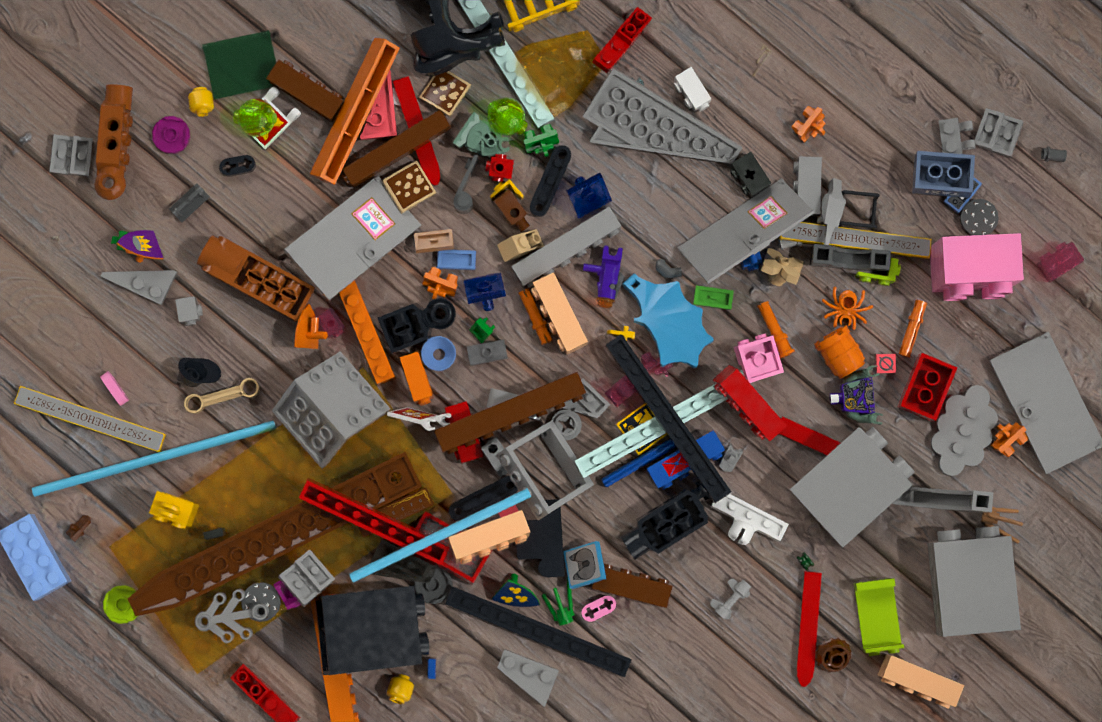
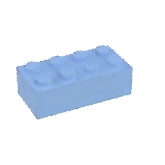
M28 514L0 530V542L33 601L40 600L71 582L69 575L35 514Z

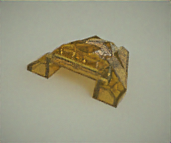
M588 30L530 43L514 53L541 94L553 117L569 109L577 97L584 92L588 84L601 71L599 67L592 63L601 50Z

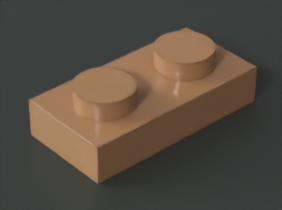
M452 229L414 233L416 254L454 249Z

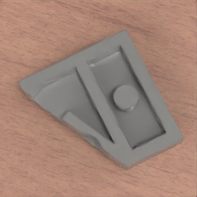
M582 378L581 381L586 391L583 399L575 403L570 400L565 403L566 406L563 408L597 419L611 404Z

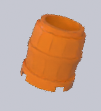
M847 325L824 336L823 341L820 342L818 340L814 344L817 351H820L826 366L839 379L851 374L865 364V357L859 348V344L856 343L850 334Z

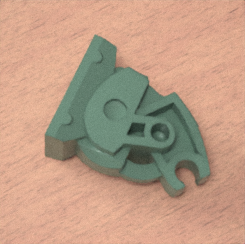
M475 112L472 113L453 141V146L460 149L465 145L470 152H476L482 157L491 158L495 157V154H504L510 151L509 147L503 148L501 146L503 142H509V138L501 137L499 130L494 128L489 122L479 120V115Z

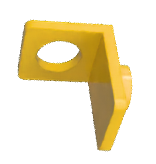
M509 179L504 184L502 182L493 189L495 192L490 195V199L494 200L509 186L521 200L524 198V195Z

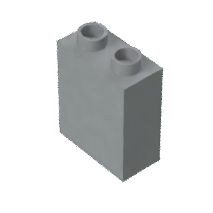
M873 426L866 433L858 427L790 489L842 548L913 485L908 478L915 473L914 470L900 455L892 462L881 451L888 442Z
M999 526L975 528L976 539L961 540L960 530L937 531L938 542L927 543L937 636L946 637L1021 630L1011 536H1000Z

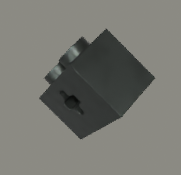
M752 152L747 153L730 166L731 175L735 180L738 179L742 184L740 186L741 190L746 196L749 195L750 198L772 184ZM747 173L753 174L752 180L750 178H745Z

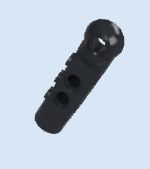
M700 481L695 483L697 487L693 490L684 489L637 518V527L621 536L622 541L634 560L650 550L659 554L708 523V515L700 499L704 498L707 500L711 497Z

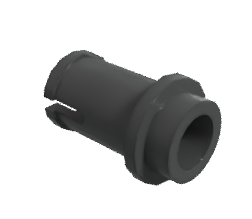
M1047 146L1041 151V159H1044L1045 162L1049 160L1066 161V150L1050 149Z

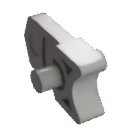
M730 443L719 463L720 468L723 471L732 472L743 453V449H734Z

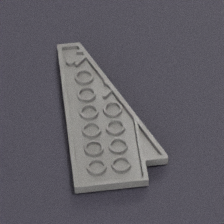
M614 67L583 114L584 118L598 126L590 138L591 143L731 164L742 150V146Z

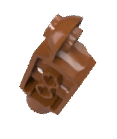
M118 84L106 85L105 100L100 107L96 153L97 177L94 185L97 194L106 200H115L124 193L126 188L124 172H126V165H129L130 161L127 148L131 145L129 127L133 125V117L130 116L133 88ZM112 179L114 182L113 186L106 188V181Z

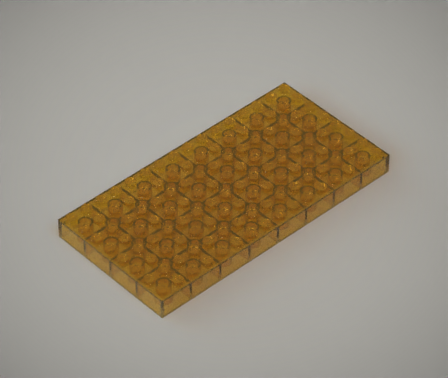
M364 367L358 372L391 408L389 411H393L394 409ZM387 413L347 439L331 461L323 468L316 463L282 424L179 497L199 504L192 527L186 526L185 529L172 526V521L161 522L153 519L152 516L110 545L109 548L136 587L140 589L157 573L303 502L304 500L299 498V494L307 478L332 488L403 452H406L422 484L421 488L407 495L426 487L434 505L401 520V522L410 525L453 493L402 420L387 416ZM396 472L393 473L391 481L400 483L402 475H397ZM348 523L177 608L155 612V614L195 672L200 674L247 641L242 639L240 634L223 622L215 624L224 631L229 630L233 632L234 639L230 643H224L218 635L210 630L201 631L196 627L195 617L200 612L208 610L217 593H225L227 600L219 605L214 615L222 614L232 599L233 592L237 589L246 591L248 587L255 583H267L274 587V584L280 581L279 575L309 550L313 552L335 578L388 540L374 533L363 538L359 527L353 523ZM225 528V536L210 540L204 539L203 532ZM237 592L236 597L240 599L242 594ZM218 595V601L222 602L223 597L221 595ZM281 598V606L278 613L268 621L259 622L250 618L234 621L244 628H251L253 631L252 636H254L289 610H287ZM239 601L233 612L243 610L241 601ZM207 618L202 619L204 624H208ZM244 630V636L249 637V632ZM225 634V639L230 640V635Z

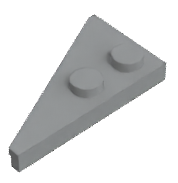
M174 270L102 272L101 277L162 305L178 272Z

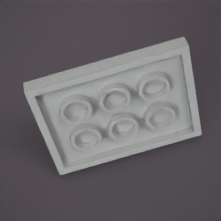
M338 352L296 378L272 409V412L316 463L323 468L331 461L347 439L385 415L391 408L341 352Z

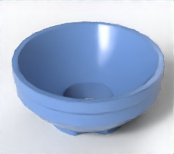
M432 337L422 347V361L431 370H446L455 361V346L445 337ZM442 349L445 352V357L442 360H436L433 356L435 350Z

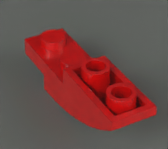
M637 7L597 54L592 63L605 73H608L634 44L650 23L652 17Z
M242 664L230 677L275 722H297L301 718L279 694L245 664Z

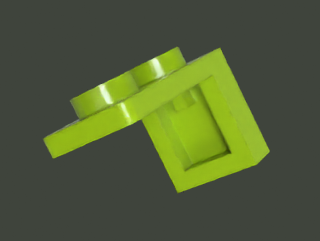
M890 258V269L887 271L886 276L857 272L855 277L860 278L859 281L871 283V280L878 281L879 285L889 286L895 282L896 276H899L901 265L898 264L899 259Z

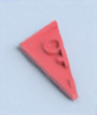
M390 70L367 117L365 127L360 135L361 140L397 136Z

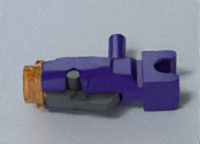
M605 245L601 266L584 263L583 271L597 273L599 276V281L597 282L598 297H596L597 306L612 308L613 304H615V299L624 280V275L620 272L623 248H618L617 254L611 256L608 252L609 247Z

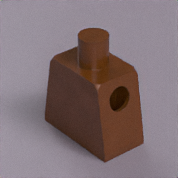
M509 189L491 201L510 226L515 224L520 232H523L530 226L524 218L527 215L526 211ZM512 209L517 212L515 217H512L510 214Z

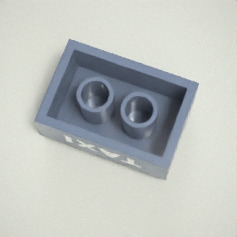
M917 151L914 157L912 193L970 198L973 193L975 155Z

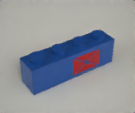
M714 430L696 440L709 459L715 461L723 456L721 452L725 451ZM679 451L646 468L657 489L662 487L663 490L673 485L671 481L677 477L679 480H682L689 476L688 471L691 470Z

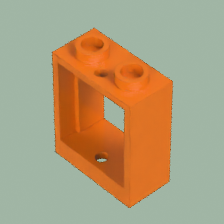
M419 352L400 357L415 404L419 403L420 406L431 403L430 399H433L434 396Z

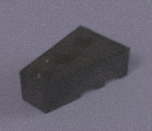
M382 539L370 563L403 547L389 540ZM414 553L372 573V575L429 583L438 565Z

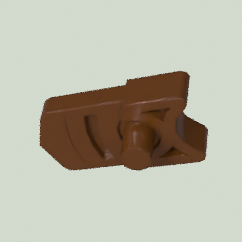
M83 515L75 524H71L66 532L70 539L76 542L80 536L82 537L84 535L83 531L91 523V518L88 515Z

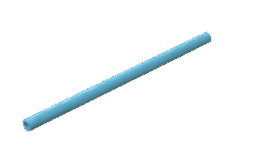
M528 488L349 573L350 578L354 583L530 498L531 494Z

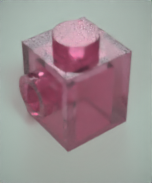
M332 307L317 317L319 318V324L327 332L330 339L332 337L336 339L344 333L343 330L346 327Z
M625 375L606 391L605 395L618 408L636 390Z

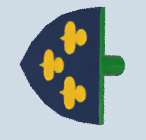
M511 574L510 580H507L491 599L502 604L517 607L540 605L536 595L530 589L518 583L517 574Z

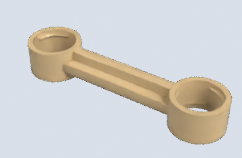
M246 378L240 385L203 396L191 394L186 397L184 407L188 412L198 414L206 406L241 396L248 398L256 397L260 392V385L256 380ZM247 381H252L257 385L255 393L247 395L243 390V386ZM193 397H197L201 401V407L197 411H192L188 408V402Z

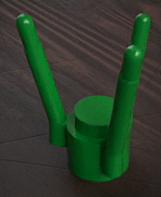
M568 576L566 578L568 608L563 607L557 588L553 589L559 607L556 612L546 595L542 594V598L553 615L554 622L557 621L559 626L573 622L572 616L575 615Z

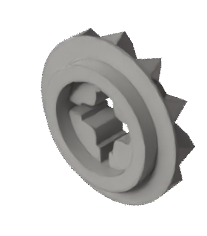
M561 410L552 418L565 440L574 439L581 431V419L572 410ZM570 417V425L574 430L567 428L566 431L562 432L563 425L558 421L566 422Z

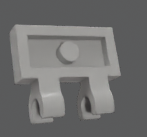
M958 118L939 120L943 153L963 154V150L976 149L974 139L961 142L960 132L973 130L972 121L959 123Z

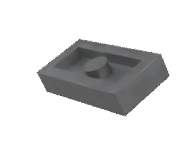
M504 339L467 347L470 366L508 359Z

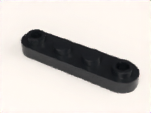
M560 145L553 150L531 200L530 212L536 217H543L547 214L571 160V151L567 146ZM564 153L566 157L560 159L558 155ZM542 205L543 209L541 211H537L536 206Z
M506 476L452 503L448 510L449 516L453 520L460 521L515 494L518 489L515 484L512 489L506 487L508 482H512L510 476ZM458 507L462 509L460 515L455 514V509Z

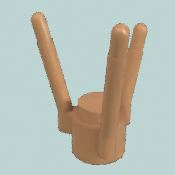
M992 507V512L982 513L981 522L985 523V527L995 526L993 523L997 524L998 520L1023 526L1022 522L999 516L1000 513H997H1019L1017 509ZM999 528L1001 535L1011 536L1012 541L1017 544L1020 543L1018 539Z

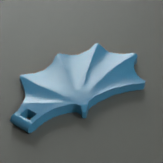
M633 273L622 283V286L639 304L641 316L634 318V323L644 326L651 334L658 349L660 366L664 367L670 363L682 362L697 368L702 349L714 341L713 337L702 326L703 309L692 305L685 299L678 281L654 284ZM636 282L639 286L634 289L632 285Z

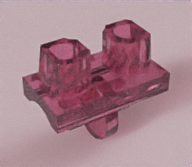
M650 351L641 355L642 363L647 371L659 365L660 368L654 370L656 376L661 373L666 377L669 376L668 369L673 367L672 363L662 367L660 366V358L654 360Z

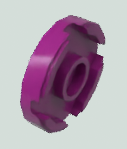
M175 116L162 118L154 125L152 131L154 144L159 150L167 154H177L183 151L188 146L191 138L188 125L181 118Z

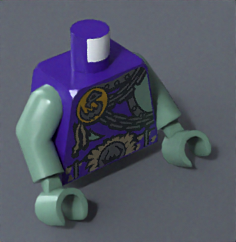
M872 365L867 369L855 371L846 377L843 384L840 385V393H830V404H841L842 412H845L847 417L858 423L881 425L883 422H877L876 418L879 415L883 416V414L875 413L872 377L879 376L880 373L873 374L872 369L878 366Z

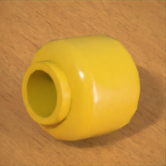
M197 87L189 93V109L192 113L197 114L199 117H204L214 109L213 94L207 88Z
M399 674L398 677L390 679L386 691L390 701L404 704V702H408L411 699L414 684L409 680V676Z

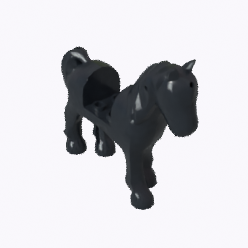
M425 0L427 5H430L431 12H429L431 22L435 25L410 34L416 51L413 65L414 70L429 77L448 72L467 60L478 61L481 58L480 51H489L494 47L505 45L502 32L505 27L499 11L491 14L485 23L476 28L462 29L457 27L451 20L449 0Z

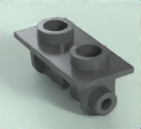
M196 183L169 210L183 223L210 196Z

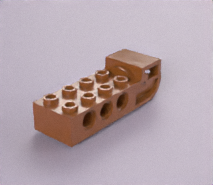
M212 235L197 261V265L201 266L203 272L232 286L295 322H298L303 309L316 290L312 285L222 236L216 237Z

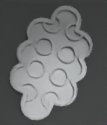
M971 386L967 389L964 396L954 395L948 398L944 406L945 413L937 419L936 426L938 432L932 436L930 444L933 451L941 455L938 464L939 469L945 475H958L965 465L976 466L981 463L984 458L983 448L990 445L992 441L990 430L997 424L998 416L996 411L988 406L990 395L983 386Z

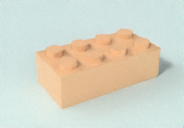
M554 272L533 282L531 292L536 301L540 300L542 304L540 305V310L544 318L548 317L550 320L548 326L553 335L556 334L559 339L557 340V345L560 351H565L566 355L586 346L588 341Z
M520 510L448 537V543L455 562H460L463 565L471 562L472 557L479 555V558L490 555L491 550L497 549V551L508 548L510 543L515 542L517 545L527 541L530 529L523 511Z
M889 654L885 655L878 672V676L882 677V682L895 686L896 683L900 684L899 689L912 694L914 691H917V696L929 701L934 698L936 699V704L948 709L950 705L957 706L964 685Z

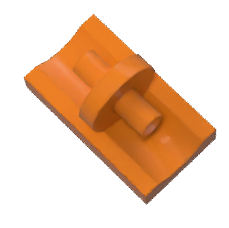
M807 106L803 111V116L807 118V121L803 124L797 120L792 125L793 131L803 143L810 136L815 138L817 134L823 136L826 133L823 129L826 124L823 121L825 115L819 107L815 109Z
M432 267L428 273L425 272L422 285L428 287V292L433 293V300L437 299L438 296L443 298L446 295L455 296L458 276L448 274L446 280L440 278L441 270L436 267Z
M1017 422L1013 425L1008 423L1005 427L999 424L996 426L999 431L995 435L997 439L991 444V447L1004 456L1010 457L1015 451L1011 446L1014 441L1022 445L1028 440L1025 434L1027 429Z

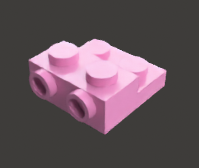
M766 333L755 336V341L749 342V339L737 342L738 346L733 347L738 364L742 366L744 376L749 383L784 372L774 337H767Z

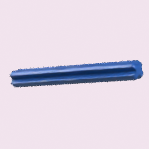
M669 439L603 477L601 481L605 487H609L676 447Z

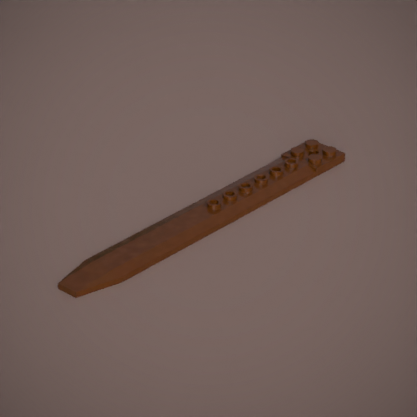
M403 452L331 489L371 508L378 509L421 488L422 484L406 452ZM396 472L397 475H402L400 483L391 481L393 473ZM303 501L157 573L132 594L128 601L135 616L177 608L350 522Z

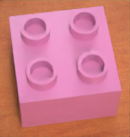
M1021 233L940 238L931 245L930 250L932 292H943V301L966 300L967 296L974 295V290H981L982 299L986 300L1005 298V295L1012 294V287L1024 280Z

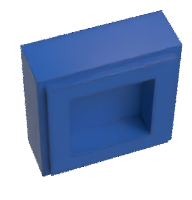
M430 658L428 660V679H436L437 658Z

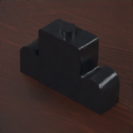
M551 499L545 501L548 504V506H551L560 499ZM561 507L540 520H526L530 529L527 541L517 545L515 542L512 543L517 548V558L519 560L542 559L538 565V570L542 576L548 578L565 577Z

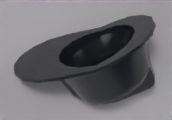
M182 358L178 363L179 374L177 380L188 387H197L202 383H215L221 377L219 366L209 359Z

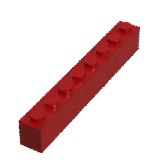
M307 478L299 494L300 499L403 548L428 536V534L310 478ZM439 541L416 552V554L442 565L450 546L443 541Z

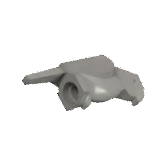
M832 178L828 185V193L822 199V215L817 219V223L826 225L824 245L827 246L829 245L834 228L839 226L846 204V199L842 195V181Z

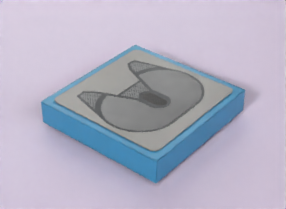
M594 541L563 551L570 589H576L606 579L600 542Z

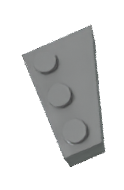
M504 649L497 667L542 706H546L559 672L558 669Z

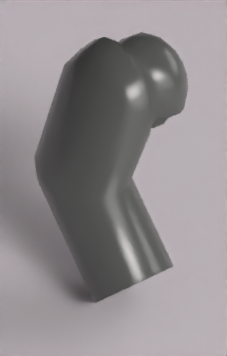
M664 259L656 261V271L664 278L682 277L681 267L670 268Z

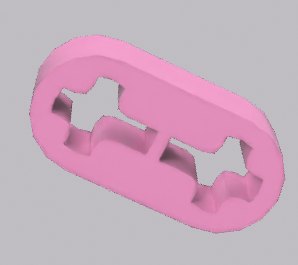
M109 371L100 376L120 406L129 401Z
M603 596L584 606L581 613L582 617L589 622L595 621L611 613L616 608V601L611 596ZM604 599L612 600L613 602L609 610L606 607L600 610L599 606L604 604ZM589 607L591 610L595 608L599 610L593 614V618L585 616L586 609Z

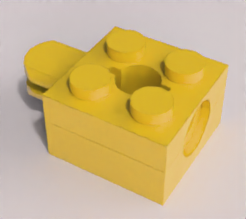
M157 491L149 513L154 515L153 519L161 522L169 520L172 521V526L185 529L186 526L192 527L199 504Z

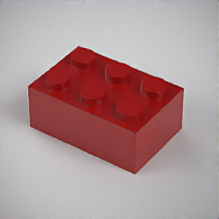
M924 353L918 354L897 408L928 421H936L958 367Z

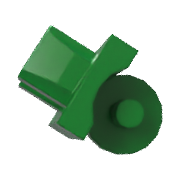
M550 124L541 127L542 134L536 136L534 130L524 132L525 140L523 141L527 154L535 151L536 154L543 152L545 157L549 156L547 150L553 149V145L559 143L556 129L554 130Z

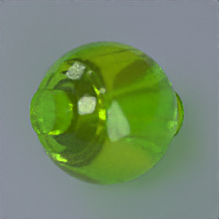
M504 97L489 104L487 119L493 131L500 135L509 136L515 133L521 135L526 130L528 123L525 121V111L517 100Z
M254 98L244 102L240 109H236L233 119L234 123L239 125L243 132L250 136L260 137L272 130L277 122V115L267 101Z

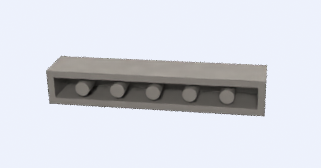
M608 207L514 264L511 268L523 288L526 286L531 288L533 287V282L542 276L545 277L553 273L555 268L567 266L571 263L570 259L577 256V258H580L587 253L586 249L591 246L596 248L604 243L602 241L608 236L612 238L619 234L621 224L611 208Z

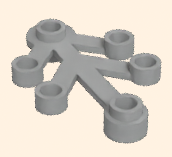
M237 589L233 592L232 599L222 614L214 615L219 605L227 600L225 593L219 592L214 596V601L208 610L197 614L195 625L201 631H212L224 643H230L234 639L233 632L229 630L224 631L215 624L223 622L240 634L242 639L248 640L253 635L252 629L249 627L244 628L234 620L249 617L263 620L268 616L269 608L267 605L259 603L253 609L233 612L239 601L245 598V591ZM237 592L242 594L240 599L236 597ZM218 595H221L223 597L222 602L218 601ZM259 608L264 609V614L259 613ZM207 618L208 624H204L202 619ZM244 630L249 632V637L244 636ZM225 634L230 635V640L225 639Z

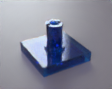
M600 172L588 179H585L583 176L578 177L575 180V186L566 190L578 218L612 201Z
M501 272L463 280L468 304L482 302L484 311L494 309L493 299L506 296Z

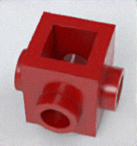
M495 154V157H491L490 161L487 160L485 172H489L488 176L492 177V181L503 182V179L511 180L514 160L506 159L507 155ZM496 165H501L502 171H497Z

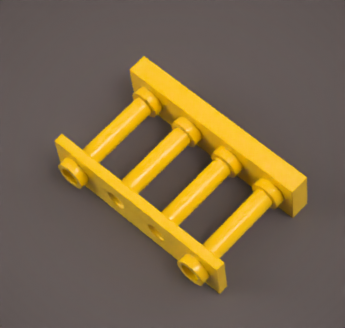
M504 0L512 23L508 24L509 32H518L523 30L524 26L565 10L567 12L573 11L580 5V0H565L564 3L554 6L552 0H544L547 9L538 13L532 0H524L530 16L520 20L512 0Z

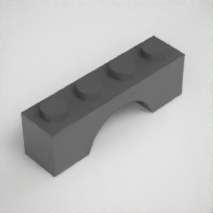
M814 244L811 248L810 266L887 272L890 269L891 251L877 249L853 250L838 248L832 245Z

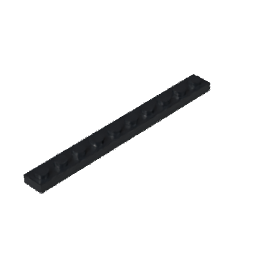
M622 334L607 343L605 347L713 502L716 504L731 494L730 488Z
M453 586L445 603L450 607L622 677L626 676L632 661L628 657Z

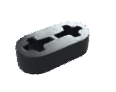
M250 155L227 158L222 160L219 165L220 172L227 177L251 173L256 168V162ZM246 159L252 162L248 169L245 166L239 167V164H244ZM227 163L231 166L236 165L235 168L230 169L231 172L229 173L223 170Z

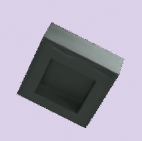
M219 528L203 532L204 539L210 540L225 536L226 532L225 528Z

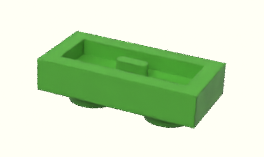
M696 285L693 305L731 310L734 291Z

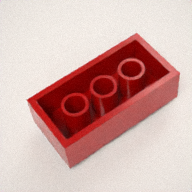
M728 365L712 380L716 384L713 386L720 395L728 398L726 400L728 405L737 412H740L738 416L744 423L752 426L750 430L761 440L771 441L787 427L737 368Z

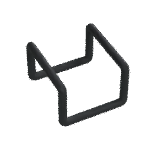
M843 190L842 195L851 194L874 197L871 224L840 220L838 227L841 225L866 227L874 231L877 228L875 217L877 199L880 197V194Z

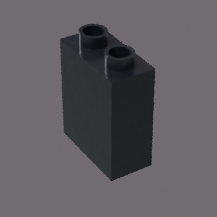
M414 586L315 597L323 675L422 664V656L429 655L428 635L426 632H419L417 618L425 615V601L422 593L415 594Z

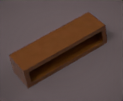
M278 60L267 76V82L332 122L344 103L341 99L342 96L335 91L331 93L326 90V86L320 81L314 82L310 80V75L302 70L300 72L293 69L294 65L287 60L283 62Z
M604 564L606 579L592 584V589L664 608L668 606L673 587L669 585L668 580L658 578V581L650 580V575L639 573V577L631 575V570L621 568L620 572L615 571L613 566Z

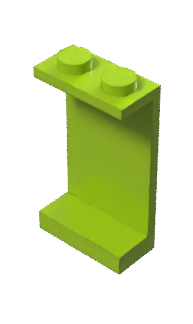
M895 578L854 583L863 652L869 653V656L881 655L880 651L888 650V654L900 652L899 649L904 648V644L901 643L894 586H896Z

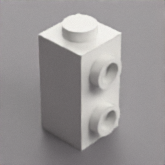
M692 67L675 76V83L673 85L678 93L682 92L684 95V103L688 109L692 108L694 112L699 109L701 112L710 106L708 103H710L711 97Z

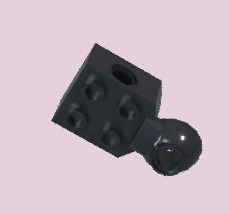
M437 298L430 301L425 309L418 303H414L380 316L378 321L392 354L430 339L432 328L441 330L451 326L455 321L456 311L450 301L444 298ZM439 308L443 309L446 313L443 319L437 316Z

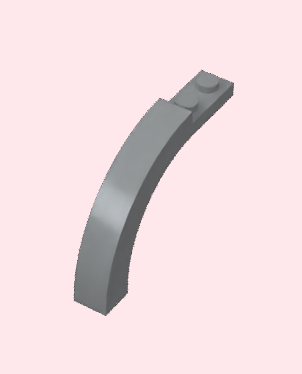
M910 487L893 504L941 510L990 513L992 512L994 492Z

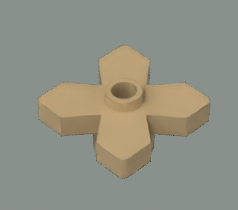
M768 248L761 271L768 274L769 282L776 286H782L786 281L796 285L804 261L794 257H783L779 251Z

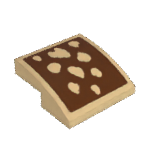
M448 71L441 75L433 76L419 99L451 117L470 89L471 84Z
M417 161L382 181L401 214L436 194Z

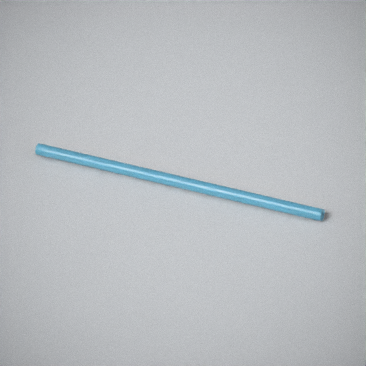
M273 420L32 487V493L36 497L276 430V425Z

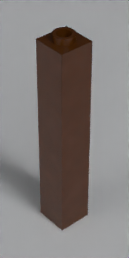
M438 110L343 168L342 170L345 174L342 176L348 185L351 184L353 187H357L449 131L452 127L443 112Z

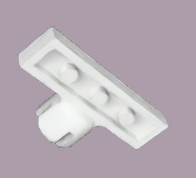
M731 494L716 504L713 502L711 508L733 519L728 536L735 541L739 533H741L738 543L742 545L750 542L755 531L780 542L789 525Z

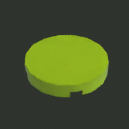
M127 585L116 586L105 595L103 610L111 621L124 624L138 617L135 616L128 601V598L136 592L133 587Z

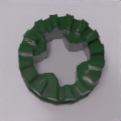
M805 552L802 553L801 557H796L806 571L809 570L810 566H814V563Z

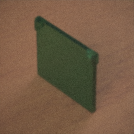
M269 30L202 44L214 100L275 87L267 82L266 79L276 64Z

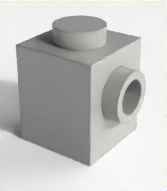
M195 296L175 299L178 319L181 324L193 326L196 325L197 321H201L200 316L203 315L202 306L198 304Z

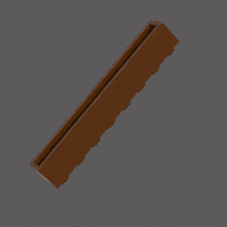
M575 372L436 429L434 434L442 453L447 452L449 455L458 451L457 447L465 444V447L476 444V439L483 437L485 440L493 437V432L501 430V432L510 430L512 429V424L517 422L519 425L530 421L529 417L534 415L537 418L548 414L547 410L553 407L555 410L561 409L570 400L573 403L583 399L586 391L578 372Z

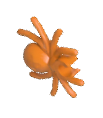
M833 287L832 293L835 305L822 299L825 305L836 310L824 316V319H827L837 314L833 323L834 328L837 327L838 318L840 325H842L843 318L848 319L847 326H850L853 320V330L856 329V317L862 320L864 324H867L865 318L856 312H863L873 308V305L865 308L856 309L861 306L865 298V290H862L861 299L858 304L857 296L851 290L843 291L839 296L838 303L836 287Z

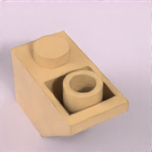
M537 229L511 236L497 244L504 262L517 259L544 247Z

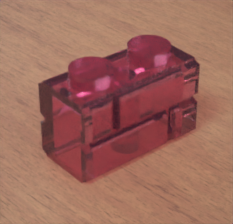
M1064 241L1055 247L1056 252L1053 254L1047 252L1040 257L1041 261L1037 263V266L1049 283L1084 261V258L1078 252L1073 242L1066 244Z

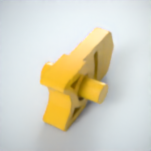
M624 326L623 331H607L609 335L619 336L622 334L626 341L627 339H635V332L628 331L629 326Z

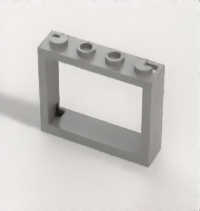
M553 420L496 454L501 462L500 464L504 467L519 492L528 488L531 497L525 501L537 520L542 519L594 485L589 476L582 478L574 463L577 457ZM539 435L542 436L576 489L551 506H548L513 452Z

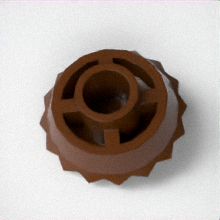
M830 638L828 641H824L822 645H819L818 651L815 652V660L818 662L817 666L827 672L843 670L851 659L852 650L845 640Z

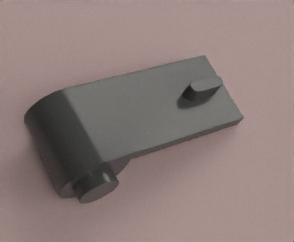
M474 155L472 161L471 158L468 159L464 167L467 169V172L453 200L454 207L460 214H467L473 208L472 198L464 190L479 161L477 155Z

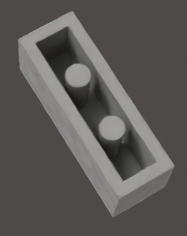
M799 156L797 162L793 164V173H796V180H793V191L814 211L811 217H818L821 207L822 157Z

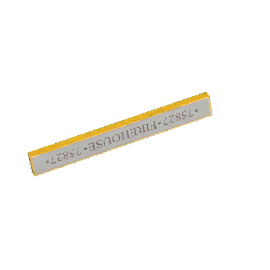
M800 222L779 236V239L824 245L826 225ZM835 227L829 245L856 250H889L894 255L929 259L931 239Z
M23 386L19 387L14 402L16 405L157 452L161 451L166 437L164 433Z

